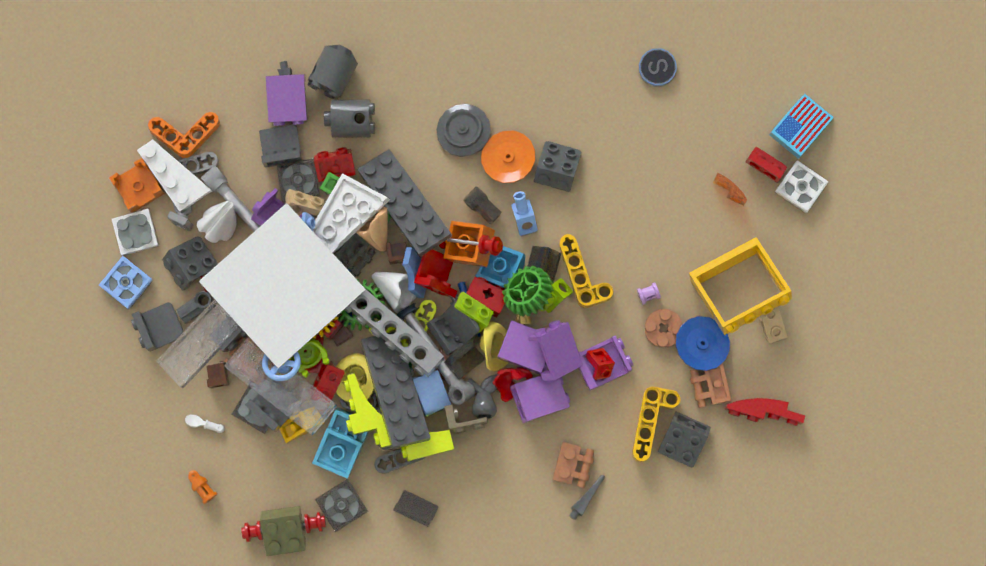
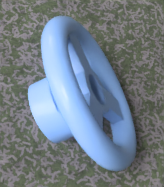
M298 351L293 355L295 361L287 360L281 367L277 368L274 365L271 370L268 368L269 358L264 354L262 359L264 373L275 381L291 379L300 368L301 359ZM277 372H279V373L285 374V375H275V374H276Z

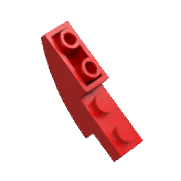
M745 399L725 406V410L729 411L728 414L737 417L742 414L747 416V420L753 422L763 420L765 414H768V418L773 420L785 419L787 424L793 426L803 424L805 420V415L787 410L789 402L776 399Z

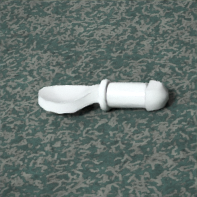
M190 414L185 418L186 424L193 428L204 426V429H210L217 433L225 431L222 424H216L208 420L203 421L197 415Z

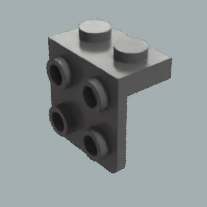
M546 141L538 162L534 182L570 192L581 151Z
M199 236L168 250L162 259L165 268L170 271L174 277V282L182 291L189 288L194 280L206 275L218 265Z
M456 301L442 315L430 320L426 324L447 356L465 347L480 331L476 321L454 307Z
M170 302L144 313L138 311L132 314L133 320H131L135 331L138 330L141 336L138 338L142 348H146L150 352L179 340L185 335L174 307Z

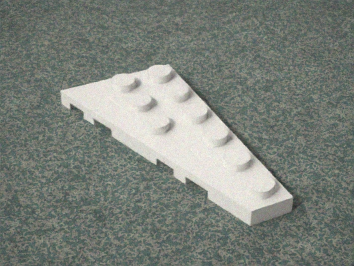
M342 174L317 216L313 232L334 254L390 199Z

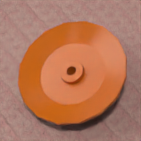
M514 130L502 131L493 135L481 152V163L485 172L493 180L501 183H514L525 178L532 170L535 163V149L531 140L524 134Z

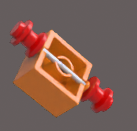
M451 221L449 231L452 237L439 244L441 249H445L444 259L454 263L481 267L488 266L490 254L497 256L503 249V242L500 237L494 236V229L481 224Z

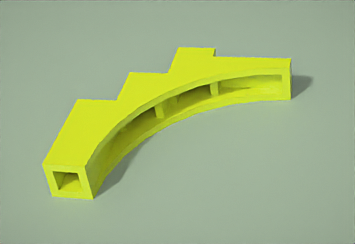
M355 373L347 375L344 386L346 392H350L351 399L348 400L350 409L355 411V414L349 415V420H346L348 432L352 431L353 435L376 430V433L373 434L375 444H379L380 449L391 446L382 415L367 401L359 387ZM450 430L429 432V441L401 447L403 458H407V461H412L453 450L454 445Z

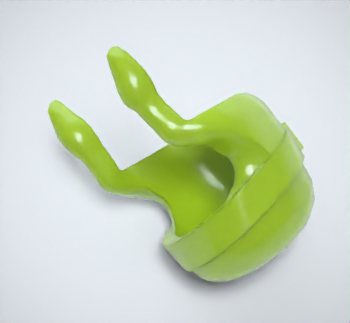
M313 338L298 350L301 359L298 372L305 378L309 376V372L305 369L315 366L321 358L325 365H328L330 362L326 349L318 340Z

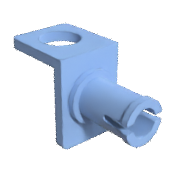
M516 192L513 195L515 203L511 204L516 219L519 235L537 232L538 228L530 200H526L524 192ZM526 222L532 223L529 229H523L522 225Z

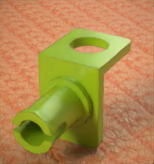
M562 278L552 284L554 291L551 294L553 298H549L547 300L549 304H544V310L539 309V311L546 310L547 313L552 312L565 298L573 293V290ZM559 285H562L566 289V292H563L559 288Z

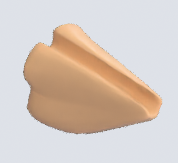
M384 206L356 232V234L378 251L387 250L388 210Z

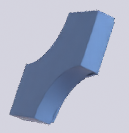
M406 247L402 266L408 275V290L417 298H424L426 288L414 283L422 256L419 257L413 247Z

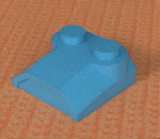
M503 246L502 251L497 256L490 254L488 266H480L475 276L477 278H485L488 282L504 288V284L509 282L507 278L513 277L512 272L518 273L519 268L523 270L526 255Z

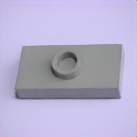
M169 212L167 217L174 225L191 231L193 224L188 220V216L180 212L178 214Z

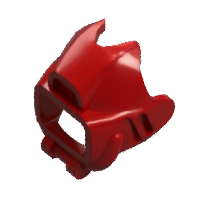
M521 367L516 369L504 368L498 371V375L492 383L499 390L501 400L508 402L513 399L510 389L511 386L516 384L513 382V379L520 380L525 377L527 378L526 380L534 377L529 370Z

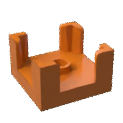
M143 158L135 161L134 164L136 166L121 175L115 173L109 177L131 213L165 194Z

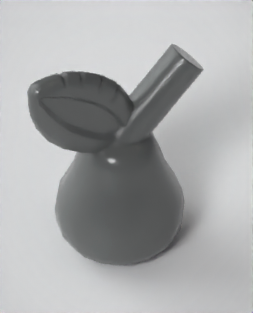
M497 374L485 378L481 386L471 378L467 380L473 385L477 393L472 406V413L478 419L485 417L490 419L497 412V406L491 396V393L497 390L496 386L492 383Z

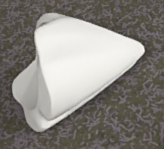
M226 201L210 207L203 213V218L197 222V228L200 232L206 233L205 239L212 243H217L219 240L228 241L233 236L237 225L234 204Z
M375 272L372 274L373 281L395 313L401 312L416 299V296L408 290L407 274L393 272Z

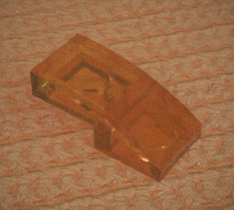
M717 173L713 183L729 190L726 198L744 206L747 201L744 193L727 177Z

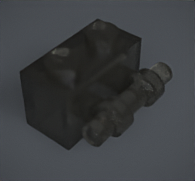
M355 233L334 255L347 270H350L354 277H358L364 266L373 260L372 257L376 252L370 248L365 253L364 250L369 244ZM360 256L361 260L354 266L353 263Z

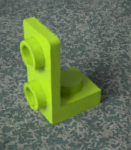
M465 292L460 293L454 306L457 310L477 322L480 328L479 332L488 326L494 312Z

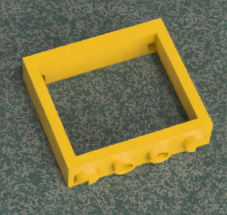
M757 237L689 273L691 283L724 335L734 333L740 326L754 322L757 317L771 313L774 308L784 306L792 299L791 289ZM757 254L781 292L724 322L701 283Z

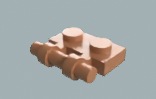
M723 363L715 369L704 371L705 375L699 376L698 370H690L692 376L690 381L694 385L696 393L694 398L698 402L699 408L706 407V398L711 399L712 405L731 401ZM701 382H707L709 392L703 393Z
M562 442L552 480L571 485L574 477L579 479L577 486L585 488L586 481L590 477L588 475L590 465L594 462V450L587 449L585 456L579 455L581 447ZM577 461L583 462L581 473L575 472Z

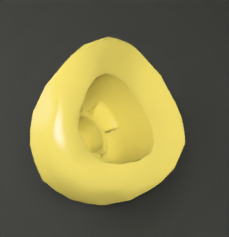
M490 321L488 326L484 328L483 335L480 338V348L485 354L486 366L493 372L501 370L508 364V362L498 359L507 330L501 324Z
M354 353L344 357L336 366L345 372L336 394L342 400L349 402L348 400L351 399L350 392H346L344 381L347 380V375L355 373L359 387L368 400L373 394L374 387L365 356L360 353Z

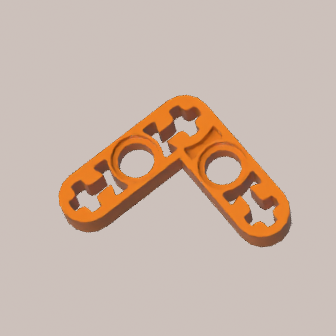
M213 112L205 113L185 135H182L160 117H154L148 123L151 134L182 158L191 157L220 125L218 116ZM207 120H214V123L208 124ZM154 125H160L164 132L162 133L160 129L154 128ZM201 131L203 136L200 139H195L193 134ZM169 134L176 135V139L171 142L167 141L166 137ZM183 146H184V147H187V146H188L189 150H187V151H186V150H183V151H182V148H181V147H183Z

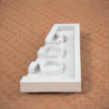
M153 139L137 150L180 213L212 192L209 187Z

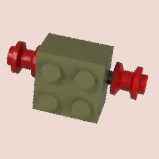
M300 506L261 511L260 521H257L256 525L250 526L247 522L244 524V527H241L242 538L246 539L247 542H251L253 537L264 540L266 556L305 551L306 537L304 529L306 528L307 534L311 532V529L315 528L322 532L323 527H326L325 515L321 516L320 512H317L316 517H309L308 514H304L305 520H302Z

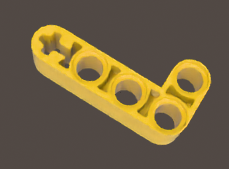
M570 234L562 236L559 248L578 304L583 308H589L609 301L613 295L612 286L608 283L592 286L576 238ZM565 240H568L569 243L572 242V253L570 254L568 247L563 246L565 244ZM577 258L579 265L573 267L569 264V260ZM583 276L585 283L582 285L577 284L575 277ZM607 288L609 296L602 297L599 294V290ZM589 294L591 301L589 303L582 302L581 295Z
M649 387L644 391L632 450V456L636 461L644 462L650 457L659 407L666 409L677 407L680 403V395L676 391L659 387ZM649 391H654L657 394L655 401H650L647 398ZM667 395L675 396L676 403L674 405L667 403ZM645 410L653 412L654 417L652 420L644 418L643 413ZM641 429H647L650 432L648 439L640 437ZM638 441L649 443L648 446L644 445L643 452H646V455L642 456V458H639V454L636 453V451L641 449V444H637Z

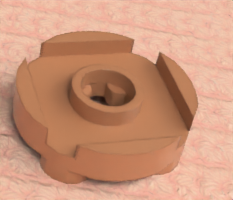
M669 309L656 310L646 320L645 336L654 346L671 347L676 344V334L682 325V321L675 312ZM661 323L663 325H668V333H665L664 331L661 333L659 332V325Z

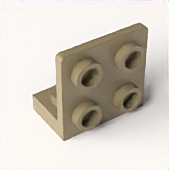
M452 405L444 406L449 430L454 431V434L466 432L465 428L473 427V430L485 428L484 424L488 423L487 417L456 424L459 421L457 408L453 409Z

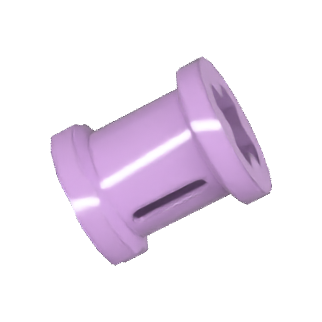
M655 282L649 287L637 289L642 305L646 304L649 300L661 298Z

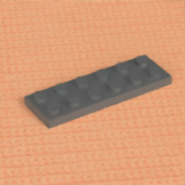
M390 149L357 169L369 188L390 199L384 207H387L388 214L419 257L452 237L451 232Z
M373 336L361 339V346L391 448L395 449L429 441L430 434L408 363L401 359L400 353L396 349L392 351L385 345L386 341L382 337L377 338Z

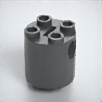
M342 45L325 46L312 73L308 77L309 82L307 85L312 89L325 91L324 95L331 99L341 98L358 65L352 51Z
M370 99L331 100V111H324V126H331L332 138H370L371 134H375V122H371V115H375V104L371 103ZM360 113L365 115V121L362 124H359L356 120L357 115Z

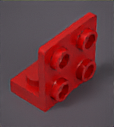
M433 249L428 251L422 257L414 283L436 294L455 298L457 290L451 288V284L447 283L453 262L444 259V254Z

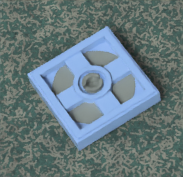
M122 256L99 286L127 309H130L153 279Z

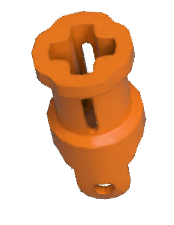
M195 470L189 472L188 478L192 483V490L199 494L203 504L208 503L217 496L218 493L211 489L205 477L200 476Z

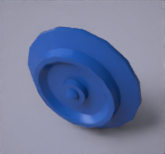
M698 316L687 320L681 325L676 334L675 346L679 357L686 365L695 370L708 371L717 368L725 361L730 349V340L728 334H723L714 319Z

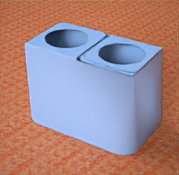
M438 370L434 371L429 377L424 374L423 376L413 378L425 417L445 409L444 406L451 405Z

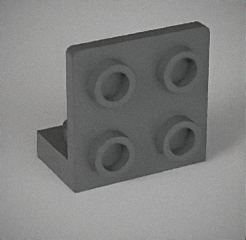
M296 125L259 131L263 154L261 159L265 168L302 162Z
M271 379L253 400H248L245 406L273 431L277 432L299 408L301 402L278 381Z
M675 411L658 452L693 468L709 436L711 427Z

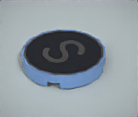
M661 48L647 51L639 63V73L642 79L652 86L668 84L674 78L677 70L673 55Z

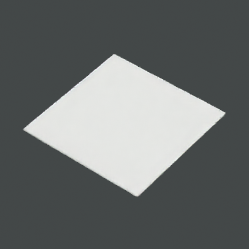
M287 203L199 281L277 368L281 367L366 290Z

